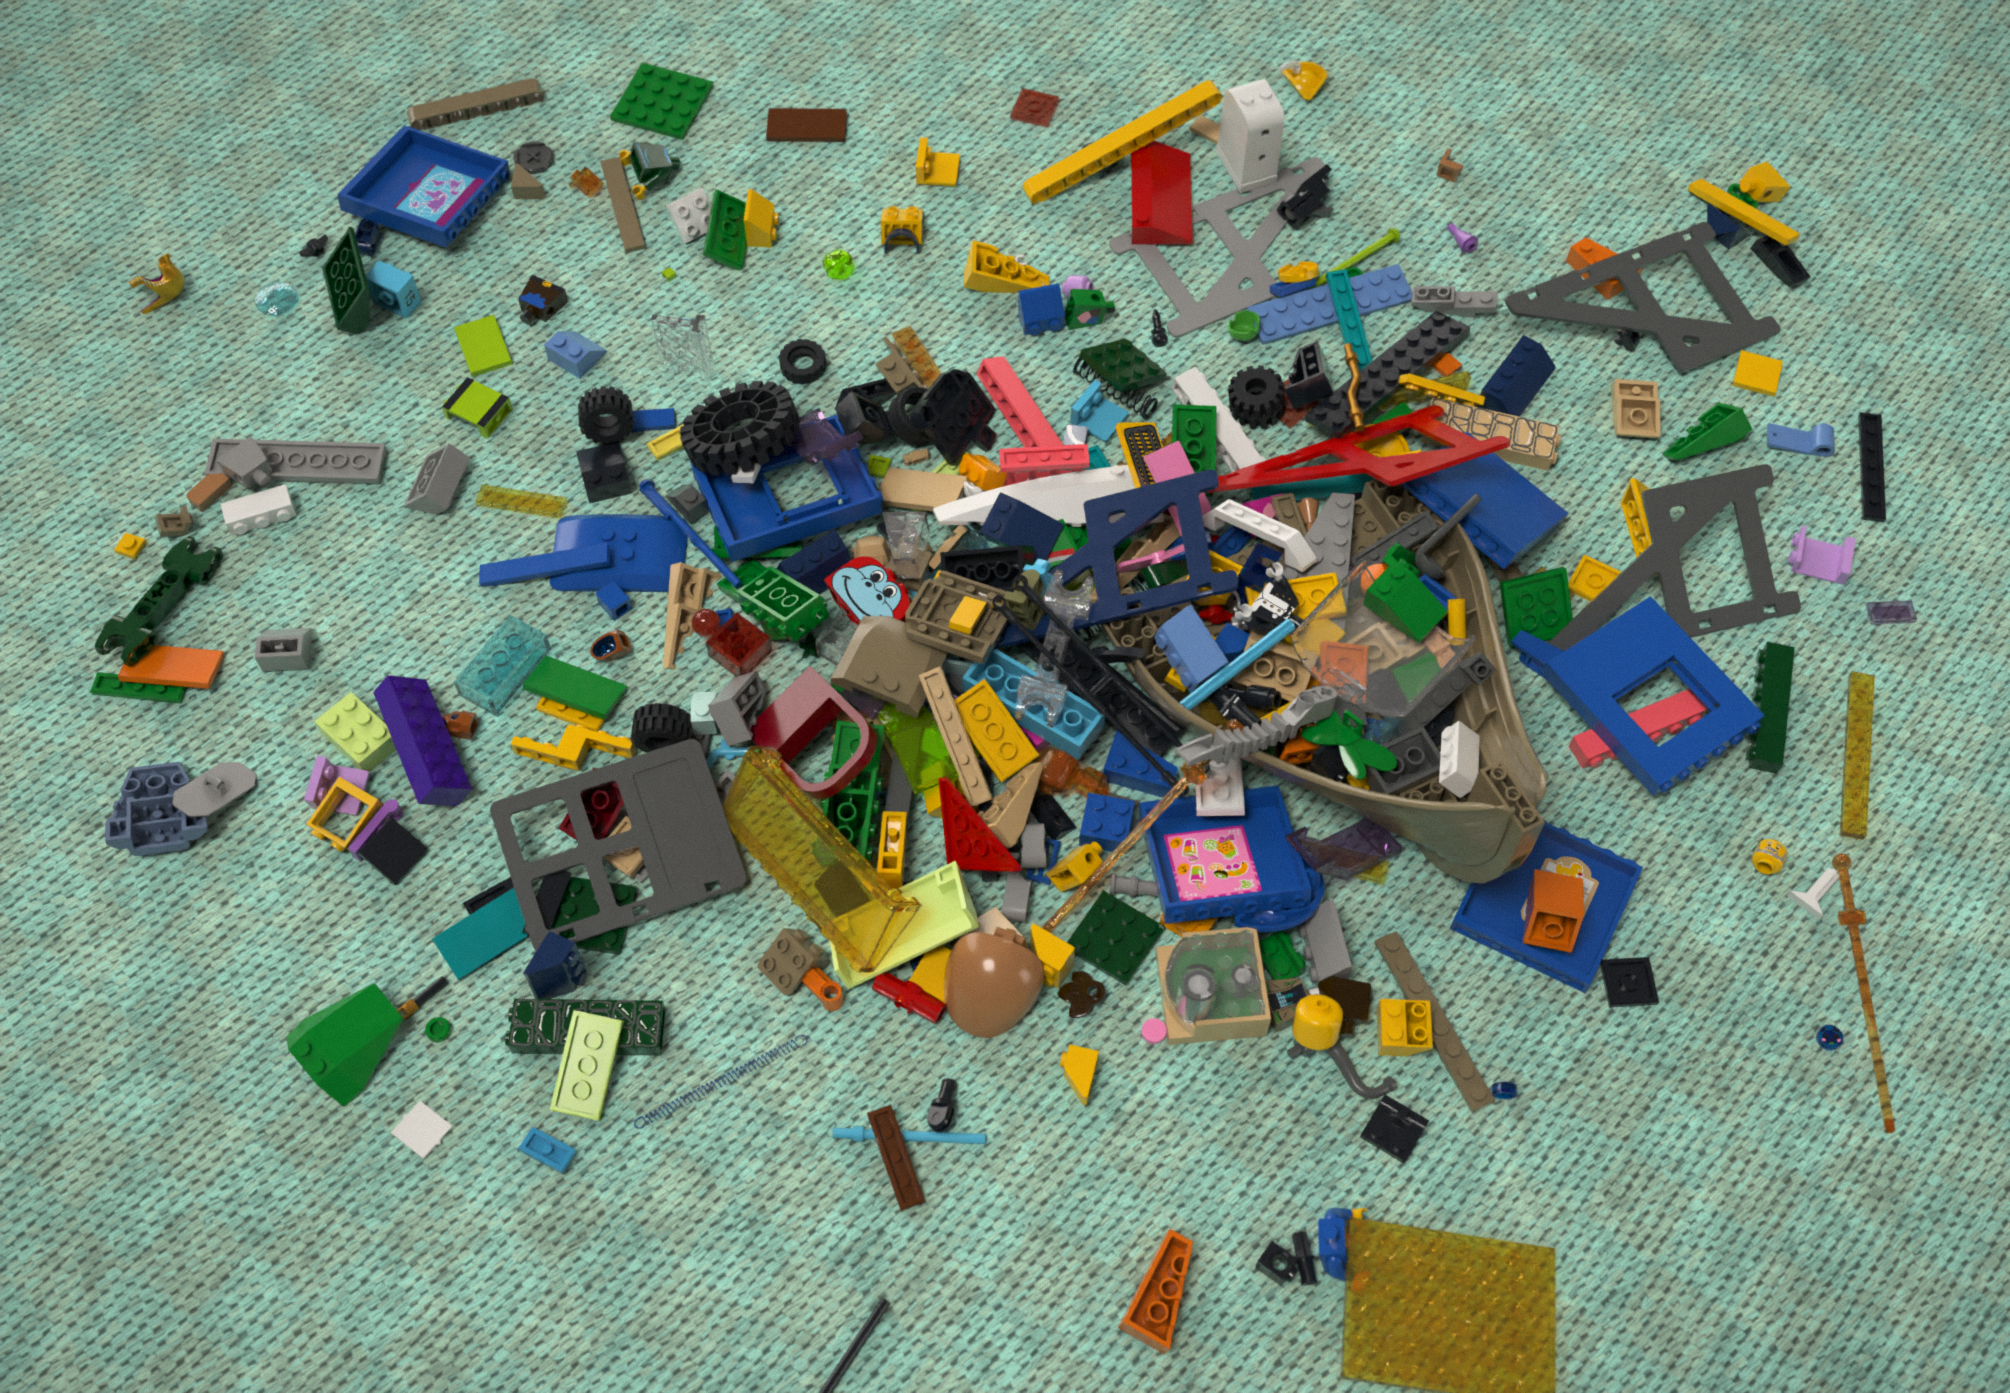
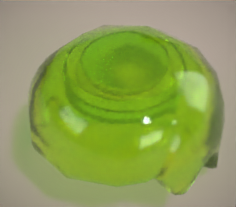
M842 249L830 251L824 256L822 261L823 269L828 277L836 280L847 279L853 274L855 269L852 256L849 252Z

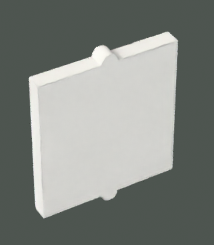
M419 1101L408 1114L403 1115L404 1119L395 1127L391 1134L424 1159L436 1145L441 1144V1139L453 1126L423 1102Z

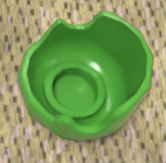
M1248 310L1237 312L1234 320H1229V334L1238 341L1252 340L1260 331L1259 315Z

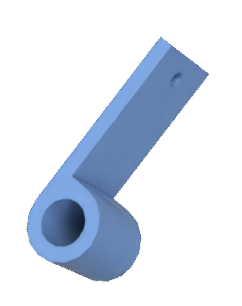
M1768 423L1767 446L1806 455L1829 457L1835 452L1834 428L1826 423H1821L1812 428L1810 432Z

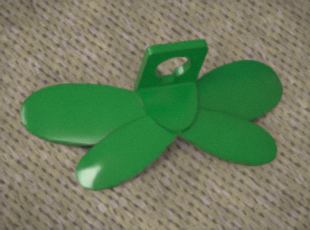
M1333 708L1330 717L1315 721L1314 724L1316 726L1305 727L1301 732L1302 737L1308 742L1317 745H1338L1344 766L1355 779L1360 780L1366 776L1365 765L1385 772L1392 771L1397 765L1396 757L1387 748L1373 741L1362 739L1364 722L1347 709L1343 713V722ZM1349 719L1353 720L1357 727L1354 728Z

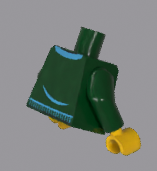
M633 142L630 152L622 150L619 153L622 165L627 166L632 163L639 183H643L642 186L635 185L632 188V193L635 195L636 200L644 199L646 190L650 191L659 183L668 180L671 170L680 168L679 158L669 157L667 149L663 145L651 144L649 142Z

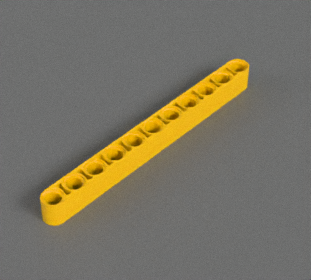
M1206 80L1032 176L1023 183L1022 189L1032 204L1035 205L1039 201L1040 203L1212 109L1222 101L1223 96L1211 80Z

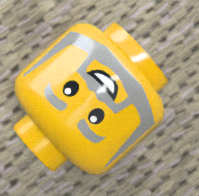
M1764 839L1756 846L1752 855V863L1762 874H1776L1783 868L1788 851L1779 841Z

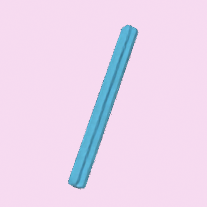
M1286 619L1179 703L1188 710H1192L1293 632L1295 625L1291 620Z

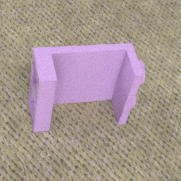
M1802 525L1800 531L1794 533L1791 546L1795 547L1794 551L1790 552L1788 563L1792 564L1790 572L1844 585L1851 574L1856 539L1846 537L1843 544L1838 546L1806 538L1807 526Z

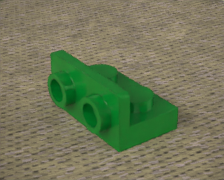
M1399 543L1388 549L1386 556L1382 559L1388 566L1396 560L1420 578L1419 574L1421 571L1412 565L1415 561V554Z
M1275 931L1273 935L1259 941L1262 964L1272 980L1297 978L1303 974L1305 968V961L1299 952L1296 953L1292 947L1293 944L1290 936L1283 931Z

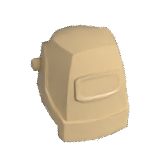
M869 535L862 537L855 542V548L852 549L854 558L862 556L872 557L878 560L883 567L892 560L890 553L891 545L881 536Z

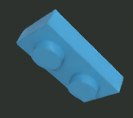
M534 1127L530 1129L518 1148L520 1152L561 1174H564L577 1153L574 1148Z

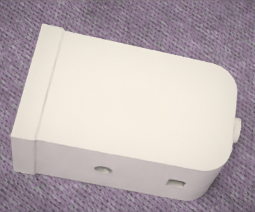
M1265 79L1230 88L1224 92L1216 153L1240 193L1277 183V170L1285 119L1282 106Z

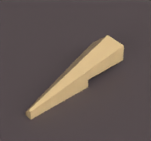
M682 562L670 565L663 658L664 669H675L676 666L673 664V660L677 653H683L685 648L681 644L685 636L691 637L704 611L702 603L706 596L710 597L713 590L710 587L714 580L720 579L721 574L706 568L697 569Z

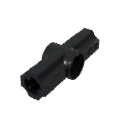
M1224 685L1207 697L1211 703L1218 707L1217 710L1231 723H1235L1241 730L1246 726L1251 730L1253 723H1258L1261 726V719L1247 708L1248 705L1234 692L1231 693Z

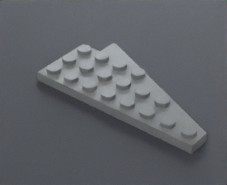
M1332 493L1304 537L1317 557V562L1303 572L1287 565L1281 575L1290 580L1336 572L1346 610L1355 495ZM1345 616L1328 619L1344 632Z

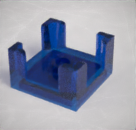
M1257 542L1238 575L1239 587L1236 592L1240 596L1241 604H1248L1245 587L1262 593L1265 584L1269 583L1270 580H1275L1274 577L1271 578L1266 575V569L1269 567L1262 565L1263 558L1278 562L1282 558L1281 552Z

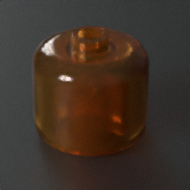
M1053 747L1042 748L1035 763L1041 762L1043 764L1037 785L1039 787L1038 790L1048 796H1051V794L1057 796L1067 795L1080 771L1081 766L1079 762L1068 753Z

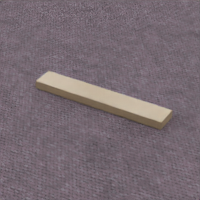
M940 666L918 675L969 805L973 807L993 799L942 667Z

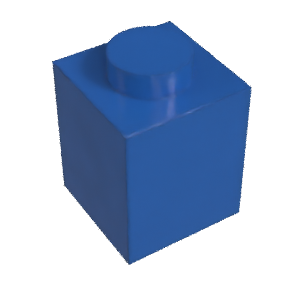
M614 581L602 586L595 593L598 604L614 621L632 609L630 598Z

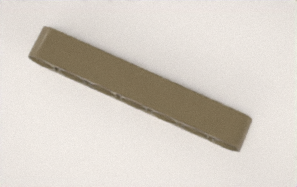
M531 78L415 105L407 110V116L411 128L427 130L442 124L457 123L456 121L474 119L480 115L487 116L495 114L497 111L504 112L512 110L514 107L533 105L535 102L542 103L544 95L539 81Z

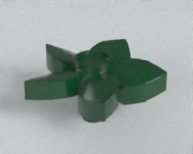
M810 632L806 637V642L799 644L800 648L804 649L802 659L807 658L809 654L817 657V650L821 644V640L815 639V636Z

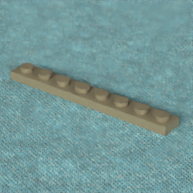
M1397 931L1376 939L1374 944L1407 1000L1430 1001L1432 1044L1471 1112L1473 1113L1495 1102L1494 1097Z

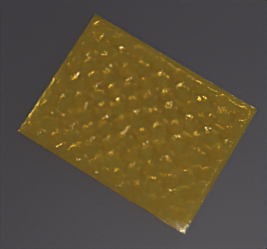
M1350 1217L1347 1222V1262L1345 1266L1340 1379L1433 1393H1555V1248Z

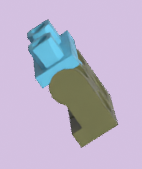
M1037 559L1033 566L1026 564L1021 575L1028 579V585L1048 607L1049 599L1053 600L1056 596L1053 589L1056 579L1055 576L1048 573L1051 568L1050 563L1046 560ZM1014 590L1013 593L1007 591L1004 596L1006 606L1027 629L1035 630L1044 611L1035 602L1032 603L1022 591Z

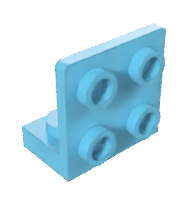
M1094 380L1071 407L1070 423L1072 425L1088 427L1089 434L1103 442H1107L1115 433V426L1119 422H1123L1128 417L1129 412L1103 398L1101 393L1102 383Z

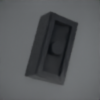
M1051 793L1033 798L1030 812L1040 824L1044 823V829L1051 839L1059 840L1077 828Z

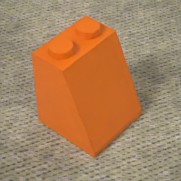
M1534 869L1528 890L1523 943L1572 953L1584 917L1583 879Z

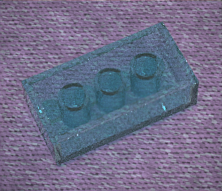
M509 615L454 681L459 696L497 716L551 650L547 635Z

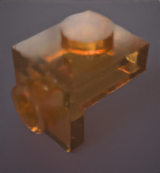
M585 166L581 171L577 169L571 175L570 179L572 182L569 184V187L572 189L575 185L586 196L591 198L604 182Z

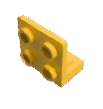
M920 137L916 160V184L956 186L960 154L932 152V146H928V138Z
M889 206L883 209L881 216V244H885V239L892 230L906 228L917 236L919 245H922L923 209L915 206H910L906 209ZM905 235L894 236L887 243L890 245H916L910 237Z

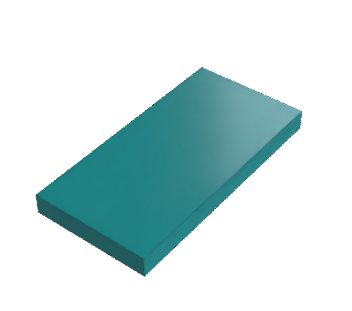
M512 888L432 938V941L458 980L529 936L522 933L525 920L515 889Z

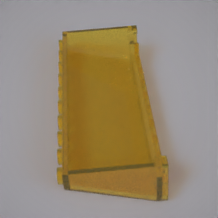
M750 746L743 756L722 806L730 830L735 834V839L744 844L749 850V854L763 865V870L772 875L777 881L778 887L786 891L791 897V901L806 913V918L816 924L822 936L829 939L834 944L835 950L850 962V967L858 973L874 972L922 904L915 897H911L910 900L905 899L901 895L902 891L900 889H893L783 772L779 767L781 764L779 759L782 755L775 748Z

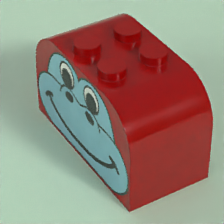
M868 556L854 558L824 579L833 600L856 628H858L863 616H890L905 622V612L912 602L907 595L909 592L902 582L898 584L895 581L896 576L890 568L885 569L878 560Z

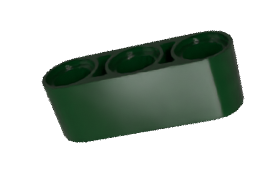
M1186 559L1156 563L1146 567L1141 572L1149 589L1172 583L1189 574Z

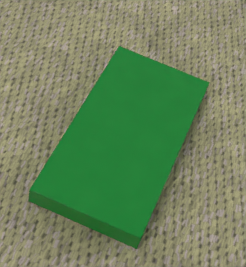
M718 189L713 193L703 255L735 270H741L743 268L747 243L744 226L746 202Z
M546 655L523 683V690L605 720L626 693L627 685Z

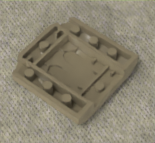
M943 570L939 573V577L934 580L929 578L923 582L905 612L906 636L908 639L983 664L988 660L1009 622L1000 612H995L991 609L990 602L995 596L1004 597L1007 591ZM964 596L987 602L986 609L971 634L948 628L949 621ZM995 601V604L1000 607L1001 603Z
M863 616L831 677L830 683L851 692L856 688L896 705L895 710L917 719L927 699L918 675L940 666L943 667L949 652L908 639L906 636V623L890 616Z

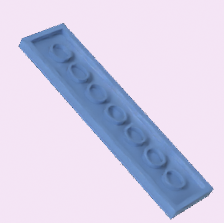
M1399 264L1349 278L1360 316L1412 302V291ZM1328 284L1247 307L1248 311H1253L1260 317V331L1257 337L1261 345L1338 323Z

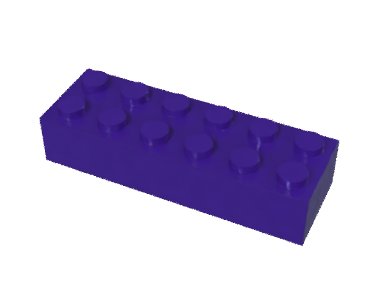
M387 675L373 694L418 804L459 805L472 791V787L426 679Z

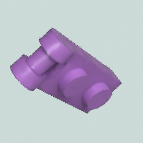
M390 799L385 802L348 847L353 858L360 862L363 860L358 852L391 817L396 821L402 819L403 811L396 800Z

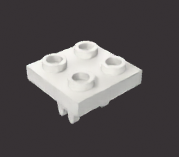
M699 188L666 205L684 243H688L707 233L711 204L703 188Z

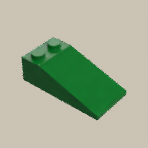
M1173 404L1171 444L1177 441L1180 442L1194 473L1210 469L1215 470L1217 406ZM1214 492L1204 493L1206 497H1213Z

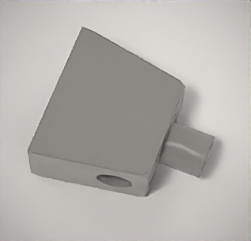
M251 436L217 459L223 473L245 488H251L257 483L261 487H266L271 482L269 474L273 470L266 456Z

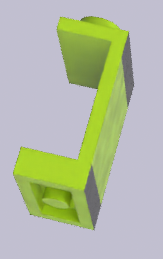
M467 377L463 383L458 385L451 397L445 400L442 409L446 419L450 420L455 415L478 426L480 435L488 439L511 412L512 405L509 397Z

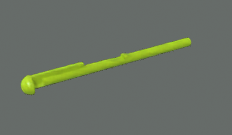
M1396 228L1388 229L1386 236L1330 271L1350 268L1391 242L1397 243L1400 240V232ZM1326 273L1320 276L1319 278L1315 279V286L1297 291L1295 293L1316 288L1323 285L1324 283H1327L1325 277Z

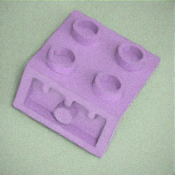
M317 756L304 801L312 809H317L338 777L365 791L370 773L367 770L336 766L327 757ZM345 794L333 812L357 816L361 802Z

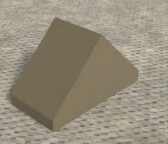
M518 163L515 164L511 184L514 199H544L546 196L543 184Z

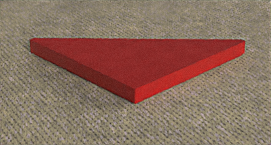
M947 777L938 778L947 864L956 861L961 870L1021 871V866L950 780Z

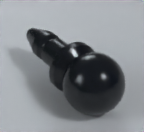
M1154 309L1152 314L1154 329L1151 330V334H1153L1151 341L1156 347H1164L1168 343V337L1165 334V328H1162L1160 315L1157 309Z

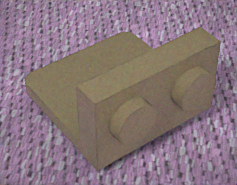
M783 928L757 965L758 969L787 996L794 992L811 967L825 968L830 961L824 955V950L817 944H813L808 939L809 935L799 928Z

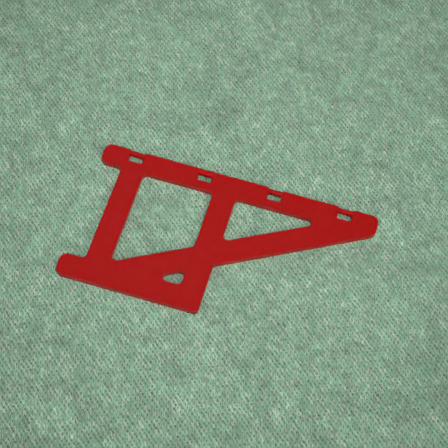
M1432 405L1404 416L1401 415L1365 427L1361 432L1353 431L1347 433L1340 439L1335 437L1226 475L1218 476V488L1207 492L1366 473L1388 486H1395L1510 446V439L1504 436H1495L1483 441L1477 440L1435 420L1434 418L1444 415V408ZM1404 428H1412L1450 448L1376 457L1355 445ZM1326 454H1332L1345 461L1281 470Z

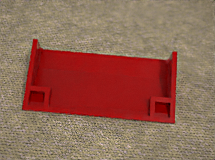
M1154 140L1131 153V243L1193 244L1190 153Z

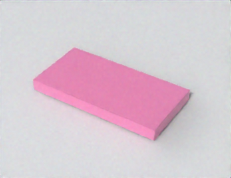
M1179 441L1143 457L1155 483L1194 474ZM1201 493L1199 501L1203 516L1211 511L1212 508L1205 493ZM1173 505L1168 510L1182 537L1177 506Z

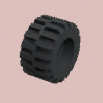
M601 386V389L595 387L592 389V392L587 391L584 393V397L580 398V403L578 404L580 431L582 434H585L588 440L592 439L594 443L601 442V444L606 445L609 442L615 444V441L618 440L620 442L624 440L623 437L629 436L630 431L633 429L634 421L632 402L627 394H623L622 390H615V387L611 386L610 388ZM610 414L612 416L601 417L600 415Z
M654 703L640 706L634 712L631 742L636 748L648 753L690 739L692 728L691 715L686 710L670 704Z

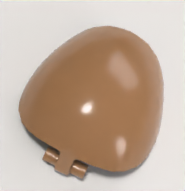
M996 927L994 935L981 932L969 933L961 937L948 957L944 976V997L947 1011L953 1022L971 1035L991 1038L1009 1031L1027 1015L1039 997L1043 986L1044 968L1036 954L1022 946L1025 937L1016 934V931L1009 928L1005 930Z

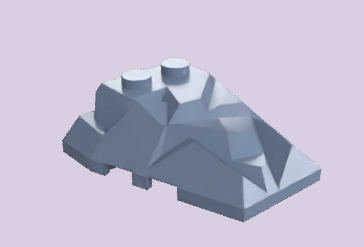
M180 762L130 768L120 789L122 795L119 801H115L113 805V815L111 818L108 817L105 822L106 845L119 850L127 849L134 856L186 850L190 847V840L199 839L208 831L207 816L189 817L172 805L174 792L190 782Z

